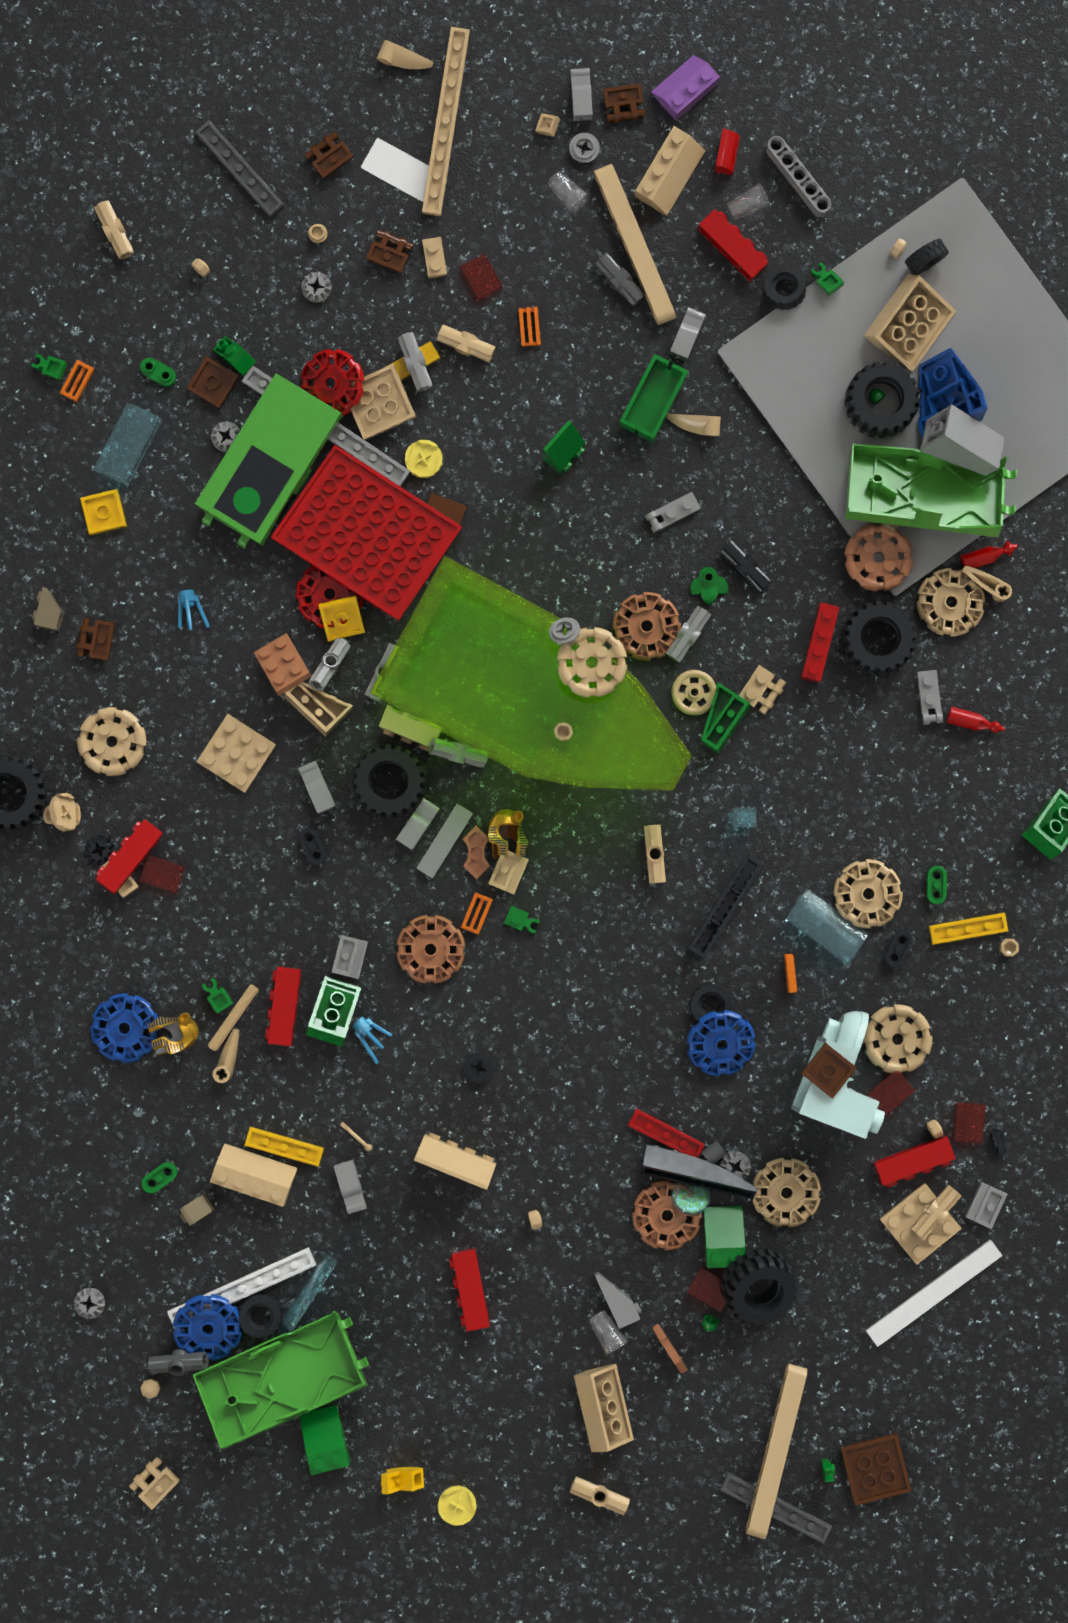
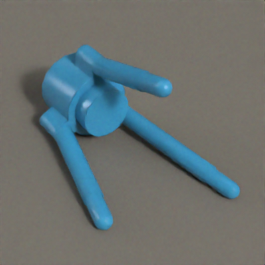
M194 590L180 591L179 599H177L178 628L182 627L183 608H186L188 629L192 630L190 607H193L194 603L206 628H209V623L199 602L198 595H194Z
M362 1016L352 1028L355 1030L354 1034L360 1039L375 1064H378V1060L363 1036L367 1035L380 1049H383L384 1046L370 1033L372 1030L370 1026L389 1037L392 1034L375 1024L370 1018L366 1020Z

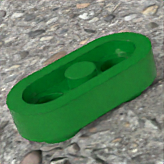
M145 358L140 364V370L147 378L163 387H171L175 384L177 376L172 368L154 358ZM148 364L153 365L151 370L146 369ZM165 373L169 374L168 379H163Z
M933 866L927 872L926 897L932 904H941L947 896V872L941 866ZM934 872L939 873L938 879L933 877ZM934 891L939 893L938 898L933 897Z
M165 1162L146 1175L142 1180L143 1190L147 1193H155L174 1180L178 1174L176 1165L171 1162ZM166 1168L171 1169L170 1175L165 1174ZM151 1179L156 1182L155 1186H150L149 1181Z

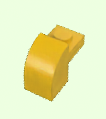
M399 1467L387 1469L386 1473L381 1474L382 1494H391L400 1490L415 1491L424 1488L423 1468Z

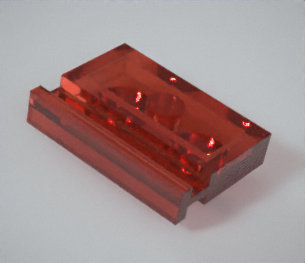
M485 253L460 266L478 301L502 289V285Z
M148 855L139 881L177 893L185 867Z
M894 1071L867 1094L869 1097L879 1101L878 1107L887 1116L916 1090L899 1071Z
M957 1102L954 1141L983 1143L985 1104Z
M701 1267L687 1292L720 1312L726 1304L721 1293L722 1288L720 1284L722 1279Z

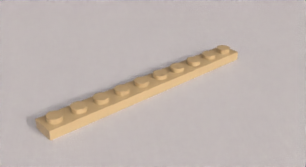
M451 27L422 214L441 216L470 29Z

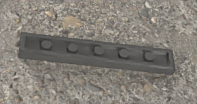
M210 120L195 131L200 140L270 218L284 206L283 202Z
M728 1472L720 1487V1491L749 1506L752 1505L756 1486ZM776 1497L772 1518L824 1544L832 1528L831 1524Z

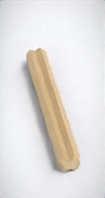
M252 984L249 985L209 1042L208 1047L211 1050H218L258 993L259 989Z

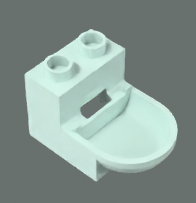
M852 1011L843 1014L839 1021L829 1018L822 1037L818 1036L809 1062L823 1044L827 1043L854 1065L866 1033L869 1014L863 1011ZM803 1076L791 1109L799 1114L865 1139L869 1131L875 1134L878 1133L885 1114L884 1111L877 1109L879 1101L855 1092L851 1088H847V1083L853 1081L850 1077L832 1099Z

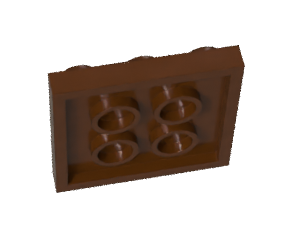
M897 1433L840 1447L855 1506L912 1491Z

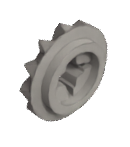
M589 133L577 134L570 142V154L579 163H589L595 160L599 154V142L596 137ZM585 142H587V148L590 150L585 151L582 155V149L579 147H583Z
M311 272L304 277L301 289L303 295L309 301L322 302L329 297L332 285L327 275L321 272ZM318 280L319 286H322V288H318L315 293L314 288L310 285H315Z
M228 421L218 423L213 428L211 434L213 445L223 452L228 451L233 441L226 439L222 442L223 437L220 432L225 434L227 431L230 432L229 436L233 441L240 432L237 425Z
M565 617L556 620L551 625L549 635L552 641L557 642L558 645L562 643L568 645V642H575V638L580 636L579 632L581 629L575 619ZM564 627L567 630V634L565 636L563 635Z
M733 1151L727 1153L722 1158L720 1167L732 1172L729 1162L734 1164L739 1162L742 1172L735 1170L733 1174L743 1180L749 1176L751 1164L745 1154Z
M95 1288L81 1290L77 1293L74 1300V1310L85 1319L98 1317L105 1307L104 1296ZM88 1298L91 1299L92 1303L97 1304L91 1306L89 1310L87 1309V1305L81 1303L88 1301Z

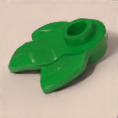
M704 567L699 572V577L692 581L690 592L691 595L701 594L703 601L711 605L716 600L718 593L728 594V584L723 577L718 576L714 568ZM708 573L712 575L710 580L705 579V575Z

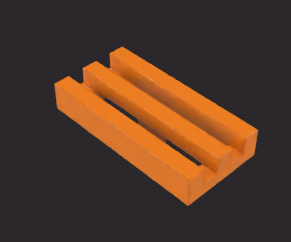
M538 307L519 308L522 347L541 346ZM523 313H527L529 342H525ZM530 313H534L536 342H533Z
M76 360L60 394L78 403L95 369ZM79 366H82V369L78 374L70 392L67 393L66 391L69 388ZM86 369H88V372L86 373V375H85V377H84V379H83V381H82V383H81V385H80V387H79L77 393L75 394V396H73V394H74L75 390L77 389V387H78V385H79V383H80V381H81V379H82V377H83V375H84Z
M475 892L461 928L479 935L493 899ZM478 897L481 900L468 927L466 924ZM484 900L488 901L483 912V915L481 917V920L479 922V925L475 930L473 929V927L482 908Z
M784 954L788 993H794L797 991L794 957L792 954Z

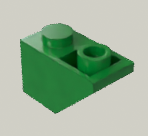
M226 336L219 340L213 349L216 354L243 376L256 362L243 347Z

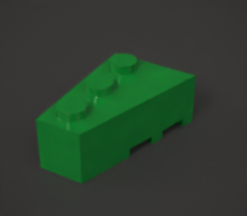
M717 683L716 692L701 739L705 746L718 754L751 708L748 701L720 683Z

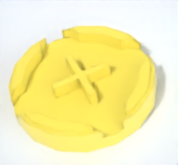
M429 440L414 442L405 453L407 469L418 478L432 477L439 472L442 466L443 456L441 450L435 443Z
M459 1485L451 1486L444 1490L438 1502V1511L441 1518L454 1526L468 1523L475 1515L477 1508L476 1498L473 1493L466 1487Z

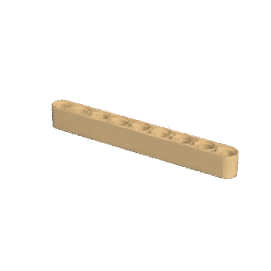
M609 164L595 170V179L657 325L675 319L676 314L613 165Z
M787 1364L745 1532L747 1535L766 1539L806 1381L807 1368Z

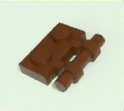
M641 83L603 89L605 108L614 110V113L607 114V122L615 121V123H618L625 119L638 120V117H645V110H637L636 105L643 104ZM630 106L631 111L620 112V107Z
M333 132L331 135L327 134L323 137V141L316 146H311L310 150L304 154L308 160L314 156L317 158L312 165L323 180L354 158V155L343 141L337 145L334 143L339 138L336 132ZM329 146L330 150L322 155L320 152Z
M378 230L376 237L382 239L381 243L372 242L366 260L402 274L409 257L408 254L403 253V250L405 248L411 251L414 244L407 242V239L403 237L401 239L395 237L388 231ZM388 242L397 245V249L388 247Z
M83 618L82 625L79 628V631H81L80 639L76 645V648H78L77 656L84 657L85 650H90L89 658L109 661L115 623L95 620L94 627H91V619ZM88 633H93L91 644L87 643Z

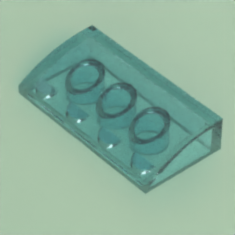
M127 402L93 470L128 487L162 421L161 418Z
M809 889L804 891L784 919L845 965L850 963L869 935L862 928L852 925V922L848 919L845 920L836 909Z
M327 1253L324 1254L282 1317L283 1323L290 1331H293L338 1263V1260Z

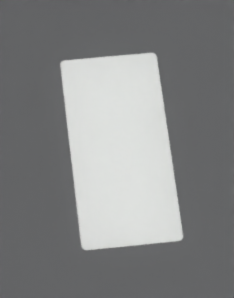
M377 138L361 168L424 202L429 166Z

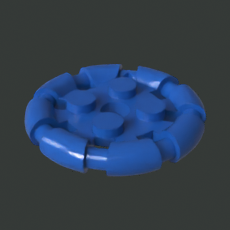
M128 993L113 995L105 1003L102 1002L92 1016L94 1018L93 1024L90 1025L92 1041L100 1049L99 1052L114 1062L119 1060L122 1063L135 1062L140 1060L144 1054L148 1055L153 1049L151 1041L157 1039V1033L160 1031L158 1029L149 1033V1036H143L145 1029H148V1024L158 1018L157 1013H154L151 1009L152 1005L144 998L137 995L135 997L129 996ZM127 1003L133 1004L132 1010L125 1009ZM114 1006L117 1011L111 1014L109 1009ZM143 1011L147 1015V1018L144 1020L139 1015ZM101 1020L107 1021L106 1028L100 1027ZM122 1023H127L130 1026V1031L127 1034H123L120 1031ZM106 1036L110 1041V1043L107 1045L102 1040ZM139 1043L141 1048L136 1051L133 1045ZM118 1046L124 1047L123 1053L117 1052Z
M723 1010V1012L718 1013L713 1011L699 1018L696 1026L693 1025L687 1038V1044H689L687 1052L692 1063L696 1067H700L702 1072L713 1076H720V1074L731 1075L741 1070L746 1061H750L756 1044L754 1042L755 1033L751 1024L747 1020H743L740 1014L729 1010ZM717 1020H724V1025H717ZM736 1024L740 1027L737 1031L734 1029ZM704 1027L707 1028L705 1034L701 1032ZM746 1039V1042L741 1044V1040ZM720 1040L727 1041L726 1046L723 1048H718L717 1043ZM696 1044H702V1048H697ZM737 1053L741 1055L738 1060L733 1058ZM706 1057L711 1059L709 1062H704ZM719 1063H726L725 1066L720 1067Z
M211 1294V1296L197 1295L185 1302L186 1305L183 1308L180 1307L173 1321V1326L175 1327L173 1336L181 1350L187 1353L205 1352V1348H212V1352H206L208 1360L217 1361L228 1356L230 1351L238 1346L243 1334L240 1326L241 1323L239 1322L240 1314L236 1306H232L228 1299L216 1294ZM204 1304H211V1309H204ZM223 1309L228 1312L225 1316L221 1312ZM191 1310L194 1312L192 1318L188 1315ZM209 1324L213 1327V1331L206 1333L202 1327ZM233 1325V1329L227 1330V1326ZM182 1327H188V1332L183 1331ZM223 1339L227 1342L225 1346L220 1344ZM192 1340L196 1343L193 1347L189 1345Z

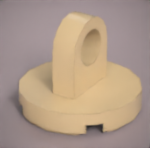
M68 793L55 795L50 805L43 812L45 823L55 825L57 829L63 832L74 830L76 825H79L81 818L80 806L73 800L75 798Z

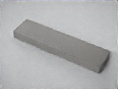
M456 804L417 866L418 870L434 878L472 817V812Z

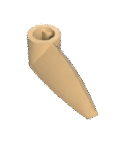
M387 40L383 41L377 56V60L383 64L406 69L430 68L434 63Z
M682 414L667 415L669 421L686 431L711 436H719L721 417Z
M964 566L962 569L976 584L992 594L995 601L1003 602L1011 596L1012 588L1006 582L969 566ZM998 589H1004V594L1006 595L1000 596Z
M233 1028L222 1050L217 1067L213 1071V1078L218 1083L227 1082L232 1077L238 1050V1029ZM222 1069L227 1074V1077H223V1079L218 1074V1071H222Z

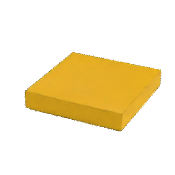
M118 489L80 498L90 536L127 527Z
M356 595L318 604L328 642L336 640V638L341 639L365 633ZM342 618L343 622L347 620V622L345 624H341L340 619ZM331 621H333L335 628L328 627V625H332Z

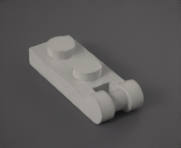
M690 492L645 515L647 521H650L653 533H656L699 511L701 508L693 492ZM660 515L663 519V522L659 523L656 518Z
M937 670L917 672L923 725H928L930 722L943 723ZM934 709L935 714L929 715L928 710Z

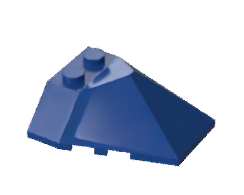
M950 347L919 364V389H921L918 426L922 440L927 419L951 404L977 421L983 420L988 409L984 392L953 348Z

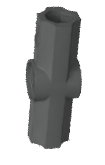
M608 253L595 263V266L608 279L607 281L617 293L620 292L632 307L645 297V294L632 281L631 275L623 267L620 268Z
M177 1349L172 1352V1355L149 1357L148 1365L151 1374L169 1372L175 1376H182L185 1371L207 1369L209 1362L206 1352L187 1353L184 1350Z

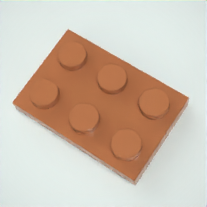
M287 633L254 652L278 696L312 677Z

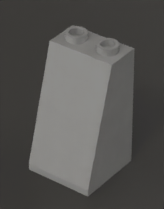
M951 404L927 419L920 451L986 476L996 471L1000 466L1004 437Z

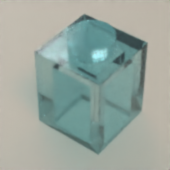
M732 808V812L728 814L729 824H732V828H756V808Z

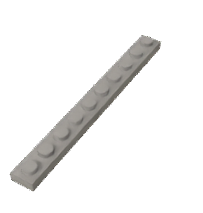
M252 366L242 382L263 395L272 378ZM339 423L328 438L329 441L400 487L410 474V470Z

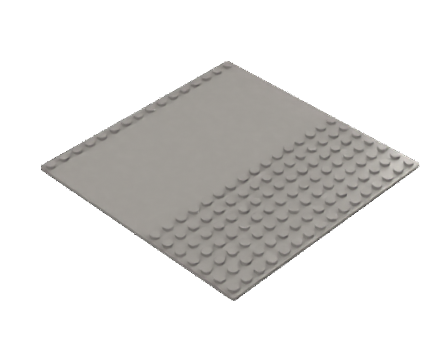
M964 178L954 182L834 267L832 270L844 281V286L831 296H828L817 285L816 280L806 287V296L797 307H793L790 310H780L778 308L773 310L718 350L719 356L852 538L857 534L856 531L863 526L881 524L845 519L849 455L852 444L921 449L922 437L918 426V418L920 417L919 406L917 414L911 423L895 436L890 437L888 435L886 438H879V436L875 435L873 438L869 437L867 432H859L860 428L857 425L854 427L851 424V417H847V407L844 406L845 393L855 374L866 365L871 366L874 362L883 364L885 361L891 362L890 365L892 366L898 364L876 348L864 334L907 274L912 275L905 264V260L917 249L933 240L941 239L949 253L935 266L918 275L952 306L956 313L919 364L951 347L983 390L988 409L980 423L1004 437L1000 460L1007 456L1005 468L1008 471L1017 469L1016 478L1005 479L1004 504L1006 506L1016 504V510H1018L1068 474V320ZM898 238L906 241V249L899 258H894L890 255V251ZM919 364L909 374L910 378H915L916 387H919ZM901 366L900 369L905 371V368ZM873 384L865 393L864 400L866 406L872 413L878 416H891L899 407V396L889 385ZM873 389H880L886 396L879 403L873 405L869 400V393ZM1003 514V520L1009 515ZM900 526L898 532L903 536L905 535L912 546L911 559H913V565L908 577H904L899 586L889 591L893 596H897L981 535ZM874 533V539L881 538V533ZM894 537L889 540L893 542L894 546L898 542ZM861 539L859 545L863 547L866 542ZM875 553L873 556L877 563H881L884 560V556L881 553ZM898 553V560H903L904 554ZM894 569L891 573L896 576L899 571Z

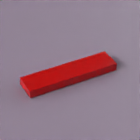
M637 1108L628 1123L629 1127L669 1148L697 1158L705 1145L699 1140Z

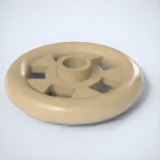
M686 671L680 674L673 683L671 691L673 702L685 714H704L711 709L712 700L716 692V684L703 671ZM690 678H698V683H690ZM681 684L687 686L685 693L679 692ZM707 684L710 692L704 693L703 685ZM696 689L698 695L693 696L691 690ZM685 698L692 702L690 707L683 703ZM704 698L706 703L700 707L697 702Z

